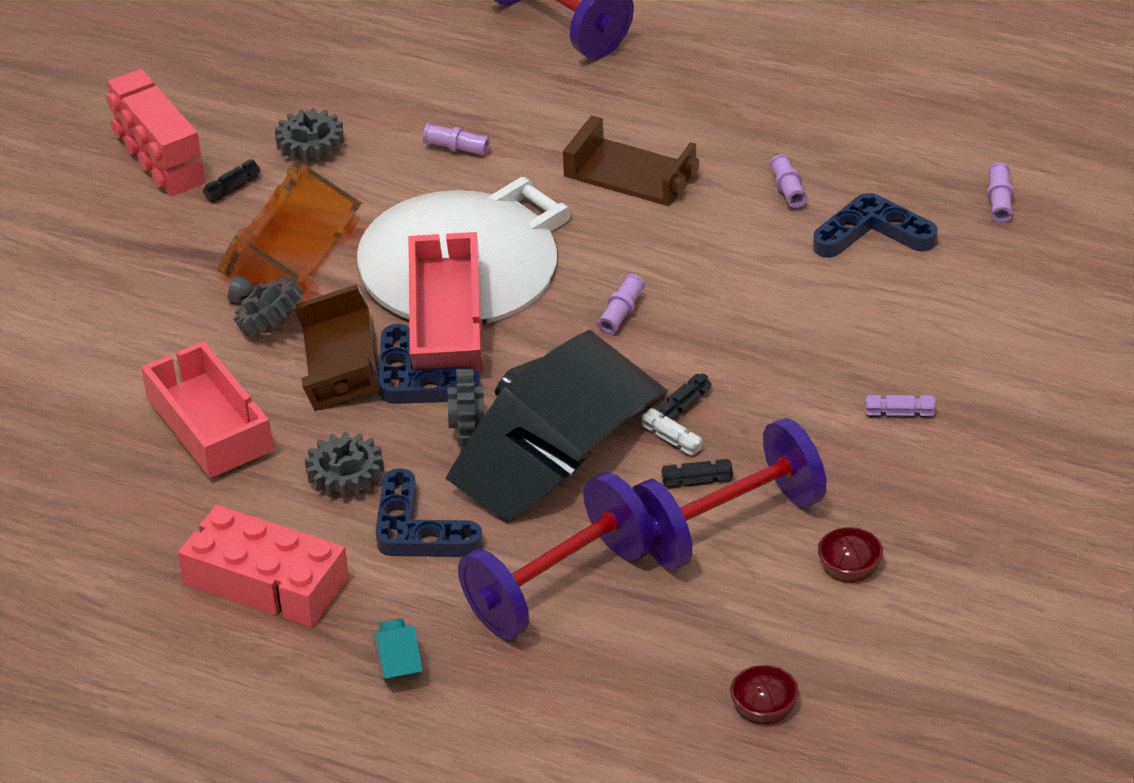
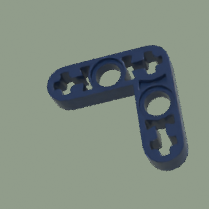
M866 193L852 200L817 228L813 235L814 252L819 256L830 258L841 254L870 229L913 250L929 251L937 244L938 228L933 222L879 195ZM899 220V221H902L903 223H901V224H892V223H889L888 221ZM852 223V224H855L856 226H854V227H844V226H842V224Z
M393 324L387 326L381 333L379 363L380 396L387 403L448 402L447 388L457 387L456 369H471L465 367L412 369L410 328L403 324ZM395 340H400V347H394ZM392 361L404 362V364L400 366L388 365V363ZM473 369L474 387H481L479 373ZM392 380L399 381L397 387H392ZM426 383L438 384L437 387L430 389L421 387Z
M399 468L393 469L384 475L376 524L377 548L382 554L387 556L464 557L474 550L483 548L482 528L473 521L413 520L416 483L415 475L411 471ZM398 485H402L401 494L395 493ZM394 508L405 510L403 514L395 516L387 513ZM391 529L397 530L395 539H391ZM429 534L439 537L433 542L420 540L423 536Z

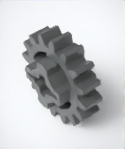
M312 108L310 112H304L301 109L297 116L289 113L287 114L288 121L280 120L279 127L275 128L277 150H281L282 156L291 154L292 161L301 157L304 163H307L309 159H315L318 162L321 161L322 155L332 157V150L340 151V144L345 141L343 122L338 121L336 114L328 117L327 110L316 113L315 108Z
M284 275L278 281L275 278L267 284L262 282L253 288V291L247 298L242 300V307L235 311L236 316L233 320L244 335L249 333L253 336L258 330L260 333H263L268 327L275 329L284 323L283 320L289 313L294 311L296 308L295 303L302 300L300 295L304 291L293 276L287 278Z
M456 369L457 387L447 388L449 429L458 428V446H465L484 417L483 386L474 387L473 369Z
M344 432L342 438H337L334 434H330V441L325 442L319 439L317 441V449L309 448L308 450L309 457L305 458L308 482L314 483L315 491L317 492L326 489L328 497H331L335 492H340L341 498H345L347 492H353L354 495L359 496L361 488L372 490V481L380 482L381 472L384 471L381 447L375 446L374 439L372 438L363 441L361 433H358L354 438L349 437L348 432Z

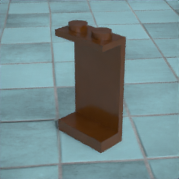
M593 115L589 117L563 150L564 177L665 206H670L676 196L682 194L685 184L690 177L696 175L699 168V158H696L695 143L690 142L678 159L604 139L603 118Z
M358 284L295 304L294 312L303 328L308 376L302 377V387L314 411L381 390L369 307Z

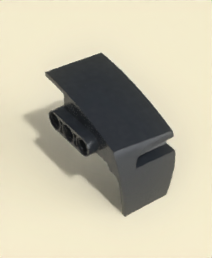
M585 331L561 344L545 356L511 368L504 374L495 389L497 398L468 439L445 479L500 518L509 522L543 499L561 482L570 477L591 455L589 451L629 418L655 401L665 397L668 390L593 331Z

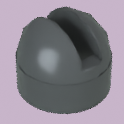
M234 275L229 286L228 301L242 303V300L247 298L253 291V283L245 277Z

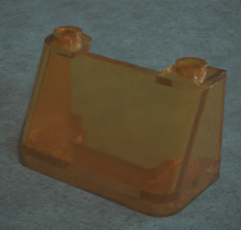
M296 159L288 169L284 182L277 186L271 199L247 229L241 228L233 237L217 270L227 278L232 279L234 275L242 276L257 286L262 282L264 284L270 283L275 278L278 281L284 275L287 278L293 276L304 291L303 294H305L315 279L312 276L313 272L343 233L351 234L358 224L360 217L356 214L362 202Z

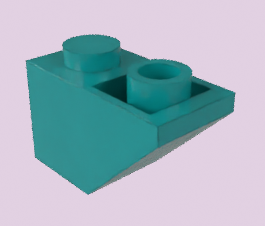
M401 618L378 622L380 629L373 630L371 633L382 678L386 679L422 672L415 626L405 624L404 619Z

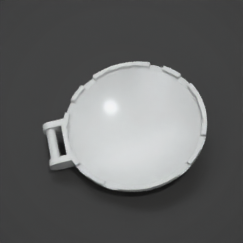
M520 177L493 194L451 190L410 198L383 212L364 232L357 251V267L361 274V281L369 294L383 307L401 317L409 319L408 236L439 234L443 258H449L446 234L477 232L480 251L482 320L485 319L488 324L508 318L533 304L549 287L550 279L557 267V247L551 232L570 219L572 209L564 203H556L534 187L533 182L526 177ZM528 198L546 212L538 216L519 202Z

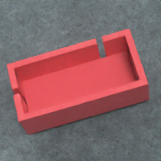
M141 68L107 81L109 94L106 95V100L110 110L113 112L114 120H111L113 133L117 138L121 137L130 154H135L138 157L143 170H149L155 184L158 187H163L170 197L205 184L202 160L196 158L201 156L198 132L159 87L154 85V82Z
M477 232L446 234L449 258H443L439 234L408 236L409 326L412 368L465 367L474 369L477 372L483 371L480 251Z
M205 341L176 352L181 383L178 385L173 359L170 355L141 367L147 399L210 479L274 451L269 419L255 402H251V397Z
M217 504L199 525L200 532L194 531L178 551L183 584L275 616L280 612L276 586L278 585L283 618L310 628L315 626L349 579L346 549L344 546Z

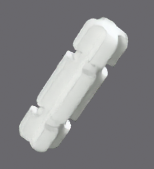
M650 408L647 413L642 415L643 427L651 432L656 431V435L677 448L682 446L680 450L690 456H695L698 451H701L703 440L700 436L693 432L688 434L689 430L664 416L661 412Z

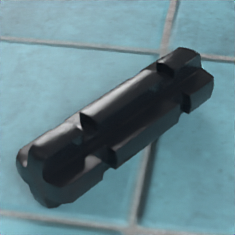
M249 159L242 163L241 167L237 166L218 177L217 181L213 180L206 184L203 188V194L208 201L215 202L222 197L221 195H227L244 185L245 181H250L257 177L260 173V167L255 160Z
M695 374L689 379L688 384H683L667 398V402L663 401L660 403L656 410L674 420L679 416V412L683 413L700 398L701 394L704 395L711 389L712 383L708 380L706 374Z
M730 459L715 460L716 464H711V461L683 463L680 468H677L676 464L664 465L661 470L662 482L665 487L679 486V482H683V485L713 482V478H717L718 481L731 480L733 477L732 463Z

